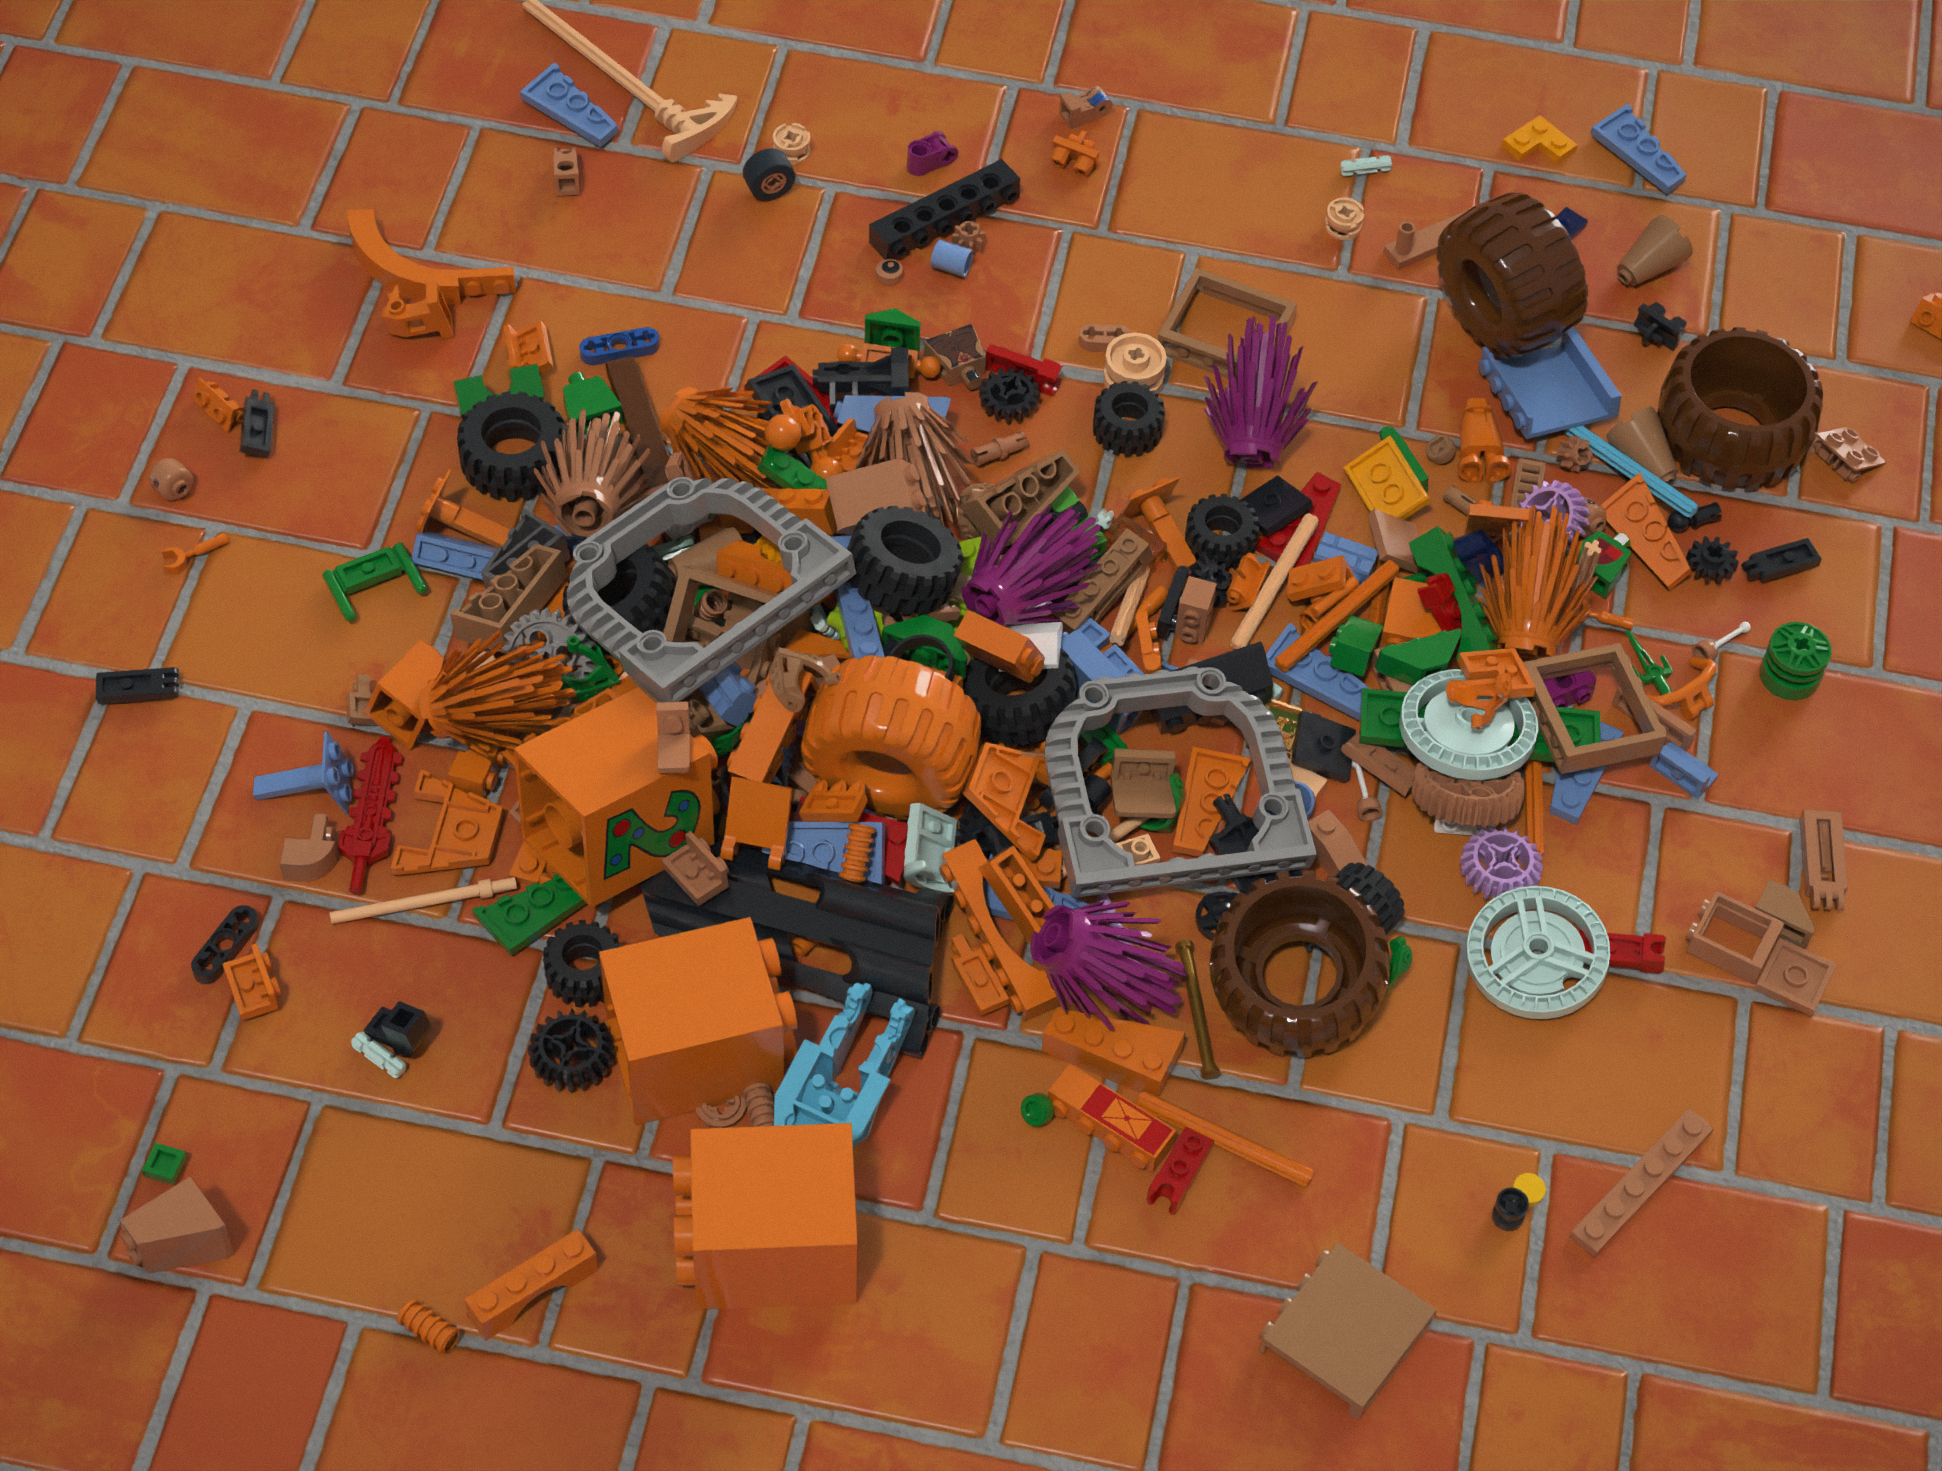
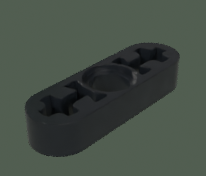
M1097 738L1091 741L1078 755L1084 780L1102 762L1109 751V748ZM1049 786L1039 798V802L1048 811L1053 812L1055 811V806Z
M241 905L232 909L193 958L191 968L197 982L201 984L216 982L225 972L222 963L234 960L257 931L259 922L256 912L252 907ZM246 918H249V923L242 922L238 925V920L244 921ZM223 939H230L234 942L233 946L227 950H220L216 947L218 942ZM212 965V970L205 969L203 972L201 971L200 967Z

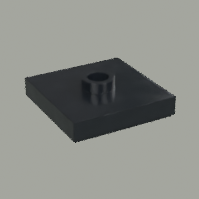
M1278 475L1239 500L1240 502L1245 500L1249 503V508H1254L1256 517L1259 518V530L1268 537L1313 508L1312 500Z
M1302 710L1297 718L1291 763L1345 783L1350 778L1352 759L1342 752L1341 747L1354 737L1356 729Z

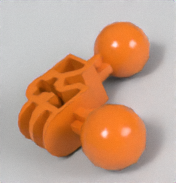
M789 399L780 401L783 414L772 417L764 431L768 444L779 451H787L795 447L798 456L808 452L813 463L810 470L824 480L829 476L844 473V467L839 460L828 457L824 445L832 441L833 438L830 436L827 424L824 423L823 415L819 412L818 408L813 404L799 408L798 406H793Z

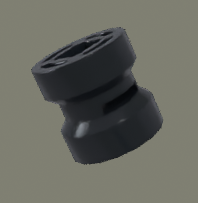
M1506 1188L1498 1194L1492 1211V1220L1498 1228L1504 1231H1514L1523 1224L1529 1207V1200L1526 1194L1517 1188Z

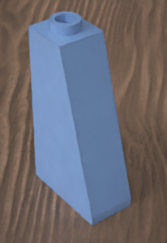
M845 395L843 402H837L833 418L838 419V427H842L849 418L854 419L857 432L868 435L875 422L874 407L881 400L889 396ZM891 396V400L905 398V396ZM927 396L931 408L943 418H946L951 398Z
M1079 629L1071 634L1067 632L1062 633L1061 648L1066 651L1069 659L1072 660L1078 691L1085 682L1100 677L1119 678L1125 676ZM1087 699L1091 703H1097L1093 699ZM1143 710L1115 713L1107 724L1119 735L1136 724Z

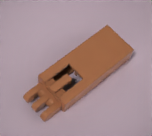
M1804 809L1799 822L1805 896L1811 897V906L1814 909L1820 908V899H1823L1824 909L1831 910L1833 900H1835L1836 910L1844 911L1845 894L1848 886L1842 812ZM1821 872L1832 873V882L1827 881L1829 878L1828 874H1821Z

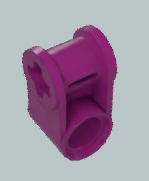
M936 131L909 144L906 169L915 176L926 175L955 161L958 156V149L946 141V136L942 131Z

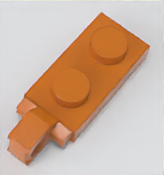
M963 934L951 938V949L955 954L951 957L953 967L980 1016L1008 1005L1009 997L982 949H978L977 946L970 948Z

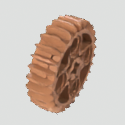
M1421 761L1417 763L1412 779V797L1415 799V803L1420 805L1422 811H1428L1429 816L1437 815L1439 821L1445 819L1449 821V824L1453 822L1459 823L1461 827L1463 824L1471 825L1473 828L1476 825L1486 828L1488 824L1496 827L1499 822L1507 823L1508 819L1512 820L1515 815L1519 814L1525 793L1524 780L1521 778V774L1516 771L1494 779L1467 780L1440 773Z

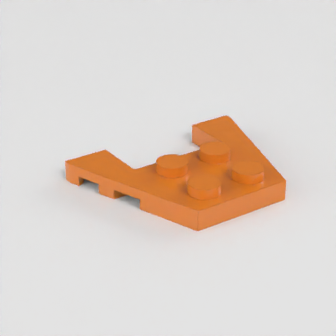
M985 742L978 751L976 762L969 775L963 795L1029 860L1034 861L1040 854L1046 834L1021 821L1019 817L1033 778L1050 786L1044 757L1037 755L1033 758L1021 755L1019 750Z
M420 770L414 789L415 799L443 803L429 850L397 845L390 868L391 874L404 875L489 865L504 815L503 807L470 791L467 794L455 788L453 783L447 780L440 781L432 777L430 772Z

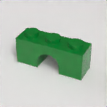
M538 364L509 369L510 388L507 392L510 391L511 394L526 392L530 397L536 395L544 399L545 395ZM482 375L453 382L460 417H463L469 409L473 411V405L480 400L484 402L488 396L493 395L485 388Z

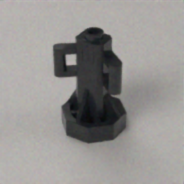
M891 348V355L876 362L830 361V363H818V369H813V386H818L819 393H830V410H835L838 401H844V399H836V392H852V395H858V392H877L884 396H905V392H909L908 348Z

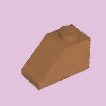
M1769 880L1755 909L1784 922L1785 924L1779 937L1806 949L1815 928L1799 894L1789 889L1786 885Z

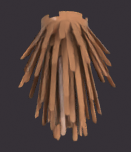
M905 392V398L891 400V396L881 400L873 409L875 422L862 446L863 450L856 464V469L861 467L869 447L872 448L868 466L877 463L878 455V463L900 458L913 464L920 475L918 482L920 490L926 499L925 510L928 513V517H930L927 499L931 507L933 519L937 518L945 527L936 492L937 487L947 519L953 523L950 512L952 505L940 471L947 482L959 513L964 515V512L959 506L961 504L960 493L942 454H946L963 481L970 485V480L957 463V457L962 463H973L956 445L958 441L953 434L963 442L969 440L956 430L950 422L931 408L928 398L924 394Z
M586 410L580 411L578 438L576 437L575 418L569 420L567 440L564 429H562V443L559 441V438L554 440L562 479L561 483L559 482L547 446L543 440L541 441V448L547 465L546 468L542 466L544 476L536 468H534V474L550 496L549 498L545 493L540 492L542 498L546 501L543 504L555 515L558 527L570 537H572V534L590 537L649 496V494L643 495L633 501L650 486V484H645L640 488V484L647 477V474H644L619 497L620 492L649 456L650 449L647 448L639 460L635 461L636 456L633 458L632 456L640 441V434L635 437L631 445L630 443L627 444L630 434L628 431H625L613 459L620 428V413L617 411L613 414L606 442L605 437L610 414L604 413L602 420L594 418L592 422H589L584 448Z

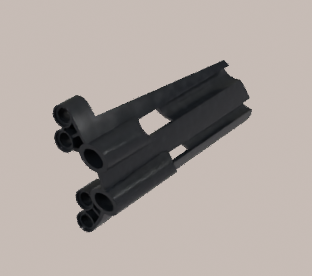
M714 839L715 844L709 847L711 853L717 858L720 857L723 841ZM739 846L738 854L734 855L732 861L723 859L729 869V873H727L729 887L700 906L687 895L666 870L640 882L655 934L665 937L751 917L758 941L768 938L774 939L781 966V975L776 976L777 978L846 1002L849 987L852 988L857 982L863 985L865 983L870 984L873 991L866 1010L890 1018V1010L894 1003H897L899 998L904 1000L906 1005L915 1009V1014L899 1053L917 1058L924 1056L929 1042V1034L934 1031L940 1015V1005L931 1003L934 950L937 948L942 934L943 922L947 921L951 914L954 902L953 894L927 887H922L917 893L868 880L862 883L841 879L839 872L786 859V863L781 866L780 871L768 868L770 854ZM766 873L820 887L819 898L813 903L773 892ZM787 933L842 948L851 959V970L845 975H840L795 962Z

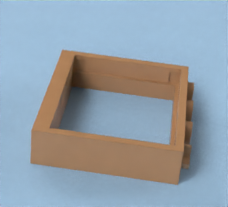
M1195 267L1162 326L1157 340L1164 347L1167 357L1213 374V365H1216L1220 376L1228 379L1227 350L1174 331L1195 292L1206 294L1267 317L1275 316L1276 320H1278L1277 324L1280 322L1282 324L1283 322L1287 323L1286 336L1294 323L1297 303ZM1234 353L1235 378L1237 382L1238 354Z
M693 565L681 566L663 633L668 642L684 643L700 582L763 603L769 602L779 593ZM780 629L756 646L748 679L755 686L767 678L774 651L778 649L781 642Z
M1620 643L1523 662L1536 687L1534 696L1527 697V699L1535 709L1538 728L1560 774L1660 754L1667 738L1665 726L1660 724L1655 714L1654 704L1651 700H1648L1643 690L1642 680L1636 676L1632 668L1631 659L1628 654H1625ZM1610 667L1643 734L1575 747L1543 680Z

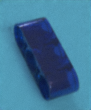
M1478 529L1453 539L1460 561L1478 582H1484L1479 563L1484 565L1485 571L1490 574L1491 579L1495 578L1491 560L1492 555L1497 557L1500 575L1504 574L1503 554L1483 529Z

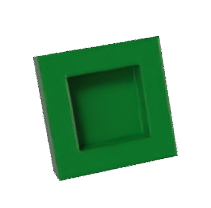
M155 1143L142 1169L143 1176L175 1185L187 1159L186 1151Z

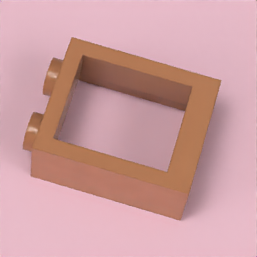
M1716 891L1711 901L1704 900L1698 916L1702 917L1699 924L1693 922L1686 935V939L1690 940L1686 952L1755 985L1785 923ZM1714 916L1762 938L1752 960L1703 937Z

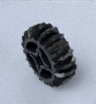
M571 1009L569 1015L563 1016V1013L558 1011L556 1019L547 1016L545 1019L546 1025L537 1024L536 1033L531 1034L530 1037L531 1044L528 1047L529 1062L537 1078H543L546 1086L554 1083L557 1091L563 1086H567L568 1091L572 1093L574 1086L580 1085V1088L584 1091L587 1082L596 1086L598 1082L597 1076L606 1077L607 1068L612 1067L615 1046L612 1044L613 1035L611 1032H608V1026L605 1023L599 1024L597 1015L588 1019V1013L585 1010L580 1015H575V1011ZM582 1037L590 1039L597 1048L590 1047V1043L584 1042ZM546 1053L553 1054V1058L559 1059L560 1065L551 1061Z

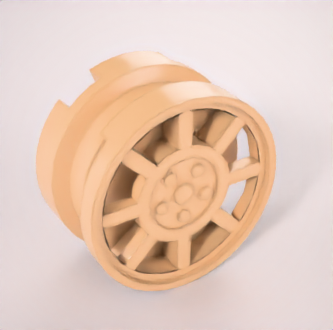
M792 123V126L783 124L776 128L773 133V149L784 152L791 165L806 161L810 155V133L805 130V127Z
M1351 198L1333 200L1328 205L1325 229L1327 233L1339 240L1356 238L1362 231L1364 220L1363 206Z

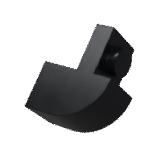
M399 1001L392 1010L382 1006L365 1027L364 1032L372 1040L392 1047L397 1056L408 1058L414 1054L430 1033L431 1024L423 1010Z

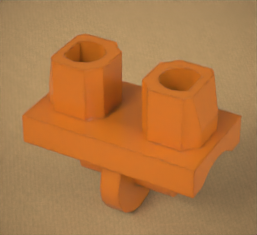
M1082 130L1079 136L1070 134L1069 139L1055 135L1052 141L1054 150L1051 160L1052 164L1057 167L1065 168L1068 160L1072 159L1076 161L1073 167L1074 172L1087 177L1093 168H1099L1101 161L1099 160V151L1094 149L1095 143L1088 140L1089 132Z

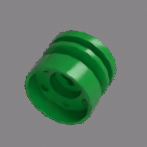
M1802 622L1786 623L1775 629L1760 665V679L1764 687L1773 695L1786 700H1802L1814 694L1820 685L1832 655L1831 644L1827 636L1817 627Z

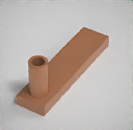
M1466 211L1415 232L1416 227L1412 222H1402L1399 225L1397 240L1384 245V255L1397 270L1435 255L1440 234L1450 222Z

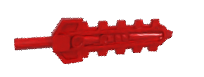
M380 736L377 743L373 744L368 752L361 753L360 762L366 763L365 769L358 771L356 776L357 780L362 781L361 788L354 789L352 795L354 799L358 800L357 807H352L349 810V817L354 818V823L352 826H346V830H341L338 841L339 853L353 862L354 867L349 892L356 895L362 891L366 866H371L373 862L389 856L392 833H388V828L383 827L384 822L391 821L392 810L387 808V804L395 802L396 792L391 790V785L398 784L399 773L395 772L394 768L402 765L403 755L397 753L396 748L391 744L390 737Z

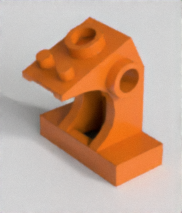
M437 281L426 283V297L415 304H406L405 299L400 294L398 285H395L392 293H388L389 301L382 310V320L391 335L410 337L439 331L442 339L453 337L452 314Z

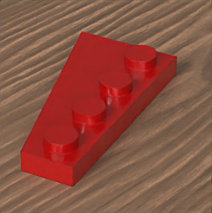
M1317 471L1300 491L1312 500L1313 508L1269 537L1264 535L1258 542L1256 551L1277 562L1304 515L1310 513L1319 519L1318 526L1293 568L1310 564L1339 495L1341 484Z

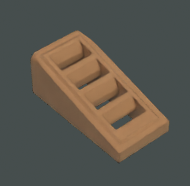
M1523 458L1518 459L1510 507L1519 508L1517 501L1524 502L1526 500L1524 494L1519 492L1533 493L1534 484L1540 489L1542 488L1546 463Z

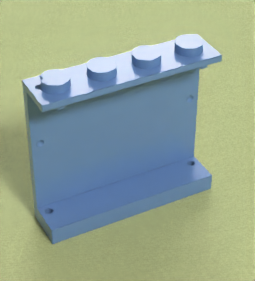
M1575 327L1562 336L1561 345L1536 350L1521 357L1495 360L1493 353H1490L1487 347L1482 348L1481 360L1478 362L1480 373L1487 378L1492 392L1498 395L1504 410L1510 413L1515 427L1521 430L1526 439L1617 417L1619 414L1622 395Z

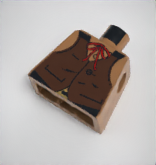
M973 324L925 340L924 357L934 356L941 364V371L938 375L947 385L954 386L964 382L968 389L973 390L982 384L980 376L985 373V354Z

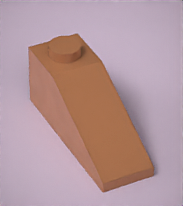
M1329 809L1308 821L1317 853L1315 860L1329 875L1335 877L1349 863L1356 864L1358 862L1363 863L1365 866L1368 865L1349 831Z

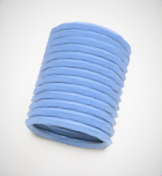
M940 239L932 252L931 267L964 278L972 264L973 250Z

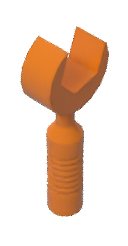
M221 533L196 544L192 550L185 553L177 547L165 549L162 551L164 559H176L174 564L164 566L165 573L169 575L179 574L187 567L186 558L193 555L200 556L229 543L226 534Z
M1584 599L1578 608L1581 611L1589 603ZM1589 609L1581 622L1584 623L1589 616L1597 618L1601 623L1632 630L1634 619L1605 611L1597 613ZM1580 611L1574 613L1569 621L1570 623Z

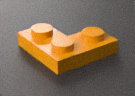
M1539 115L1505 137L1502 147L1519 161L1539 149L1556 164H1559L1576 152L1577 144Z

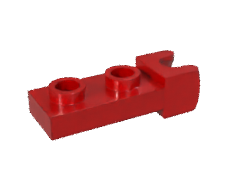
M990 344L986 350L985 370L997 374L999 368H1002L1004 372H1009L1010 367H1013L1015 373L1024 370L1025 377L1033 375V382L1039 383L1038 391L1040 393L1054 396L1062 381L1058 376L1063 367L1061 363L1046 358L1042 362L1033 357L1025 356Z
M1440 573L1426 579L1428 587L1418 588L1417 590L1424 607L1431 608L1442 631H1451L1459 628L1462 632L1461 613L1458 602L1453 595L1456 589L1447 573ZM1461 636L1454 652L1455 658L1459 650Z
M1580 930L1579 934L1583 940L1585 951L1592 953L1586 935ZM1607 933L1610 943L1609 966L1640 969V972L1660 974L1663 972L1665 957L1659 954L1664 952L1666 942L1664 935L1644 933L1643 936Z
M1185 1126L1161 1170L1157 1173L1149 1187L1146 1197L1148 1204H1154L1159 1197H1167L1171 1201L1169 1213L1171 1215L1176 1214L1191 1184L1210 1153L1214 1140Z

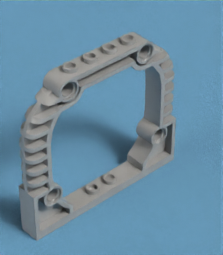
M678 477L656 490L575 547L573 551L575 565L569 578L567 603L572 618L579 624L580 629L586 632L594 641H597L602 648L610 652L615 659L619 660L628 675L660 702H679L856 575V570L850 551L807 518L801 521L798 516L790 513L785 506L780 505L776 499L767 495L761 488H755L753 484L746 481L737 483L732 478H722L712 483L710 478L693 481L688 477ZM709 513L733 515L750 524L778 546L783 567L786 571L791 572L792 580L790 587L766 604L760 606L741 622L736 623L731 629L704 648L697 642H668L665 634L658 630L642 633L607 605L598 595V590L606 586L615 577L617 572L616 564L672 525L692 524Z
M1187 667L1180 671L1171 672L1159 670L1153 674L1145 675L1131 673L1119 678L1104 676L1085 682L1081 686L1077 700L1064 708L1051 725L1044 747L1045 767L1059 824L1057 833L1072 898L1311 868L1317 853L1300 789L1295 788L1280 727L1272 712L1263 705V702L1258 697L1242 691L1243 688L1235 683L1226 682L1224 674L1220 670L1211 667ZM1204 686H1210V687H1212L1214 690H1209V689L1205 688ZM1087 699H1093L1097 703H1091ZM1187 705L1193 712L1200 715L1226 716L1242 731L1249 746L1262 796L1253 814V822L1259 829V832L1252 839L1247 852L1217 856L1208 853L1193 859L1176 857L1168 862L1135 866L1133 855L1123 850L1108 837L1110 833L1109 822L1103 816L1092 813L1078 756V738L1082 731L1104 727L1110 722L1112 715L1115 713ZM1265 810L1273 811L1276 815H1270ZM1087 832H1094L1099 837H1091Z

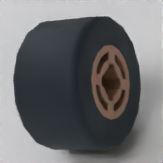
M768 148L758 151L746 161L743 167V178L754 197L760 200H773L783 196L792 188L795 181V171L784 152Z

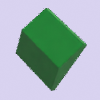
M897 308L866 314L864 343L919 351L918 360H920L921 322Z

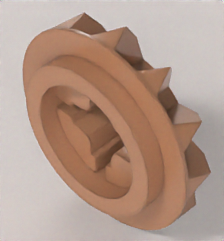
M738 1095L734 1096V1099L727 1100L726 1104H730V1107H725L722 1114H719L717 1107L707 1106L706 1103L701 1104V1107L695 1108L698 1119L704 1121L707 1127L723 1128L729 1125L734 1127L736 1122L744 1117L746 1099H744V1096L739 1097Z

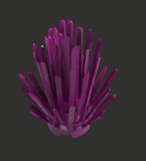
M1254 316L1252 320L1251 318L1247 319L1245 340L1240 336V345L1238 346L1237 383L1235 378L1233 337L1231 334L1228 335V353L1226 352L1229 388L1223 389L1219 369L1216 365H1213V371L1219 394L1216 393L1209 377L1204 376L1213 400L1212 403L1210 398L1205 397L1209 409L1204 408L1225 447L1223 459L1233 465L1235 460L1247 463L1248 468H1273L1274 462L1280 465L1281 453L1309 421L1306 417L1312 408L1306 409L1298 420L1297 418L1308 402V398L1318 381L1313 382L1307 392H1304V387L1299 389L1282 423L1304 346L1300 347L1298 354L1292 357L1283 390L1290 359L1289 351L1292 337L1290 335L1287 336L1285 342L1287 323L1283 322L1282 324L1280 322L1276 326L1275 316L1270 317L1269 332L1264 333L1262 323H1258L1256 329V319Z
M1050 503L1040 514H1036L1016 542L998 561L1017 527V521H1014L1010 528H1007L1013 515L1012 510H1010L1000 531L998 530L993 543H991L990 539L986 542L987 534L985 531L983 532L972 577L966 586L962 588V597L967 609L970 611L974 609L977 614L1005 627L1020 624L1062 622L1059 618H1023L1050 615L1055 612L1080 608L1076 604L1071 605L1074 603L1072 600L1052 603L1051 600L1087 588L1089 584L1083 583L1058 591L1101 567L1102 564L1096 563L1085 570L1081 569L1090 563L1088 557L1099 551L1097 549L1086 550L1095 544L1097 538L1100 537L1095 535L1101 529L1098 524L1087 532L1085 531L1096 522V519L1090 517L1075 530H1071L1077 524V519L1080 518V512L1071 518L1075 514L1072 505L1022 550L1051 519L1052 513L1046 515L1051 509Z
M1105 901L1074 909L1065 905H1058L1043 915L1042 918L1046 919L1039 933L1034 931L1030 945L1031 956L1044 967L1052 990L1055 991L1064 1013L1067 1012V1005L1062 993L1070 1005H1073L1074 1002L1078 1010L1084 1013L1086 1017L1090 1019V1012L1096 1013L1108 1029L1114 1030L1112 1023L1082 989L1080 984L1127 1020L1129 1014L1141 1024L1150 1025L1147 1020L1118 1000L1115 994L1149 1014L1151 1006L1147 1002L1170 1014L1176 1012V1009L1170 1005L1174 1003L1180 1004L1182 999L1167 991L1166 988L1173 990V982L1176 984L1182 982L1151 965L1179 976H1187L1182 971L1185 968L1184 965L1166 958L1165 954L1129 945L1109 937L1160 952L1168 951L1172 946L1139 938L1140 936L1151 937L1152 934L1148 931L1102 926L1106 925V923L1157 924L1161 922L1160 919L1123 918L1133 917L1136 912L1097 913L1127 907L1130 904L1128 901L1103 905Z

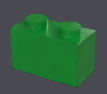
M1350 615L1345 625H1339L1336 637L1332 638L1328 653L1332 654L1330 666L1363 677L1371 663L1373 651L1378 648L1384 626Z

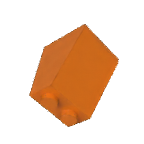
M420 639L377 683L363 712L410 750L414 747L427 719H422L420 713V691L426 689L428 680L437 677L442 669L444 657L439 654L436 648Z

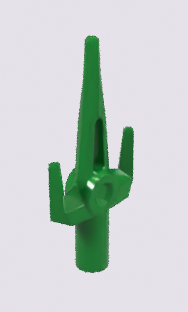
M1627 630L1625 633L1645 670V673L1641 676L1635 667L1632 666L1636 676L1642 680L1644 686L1654 683L1661 695L1673 692L1665 680L1673 673V669L1664 655L1660 656L1665 668L1656 665L1631 631Z

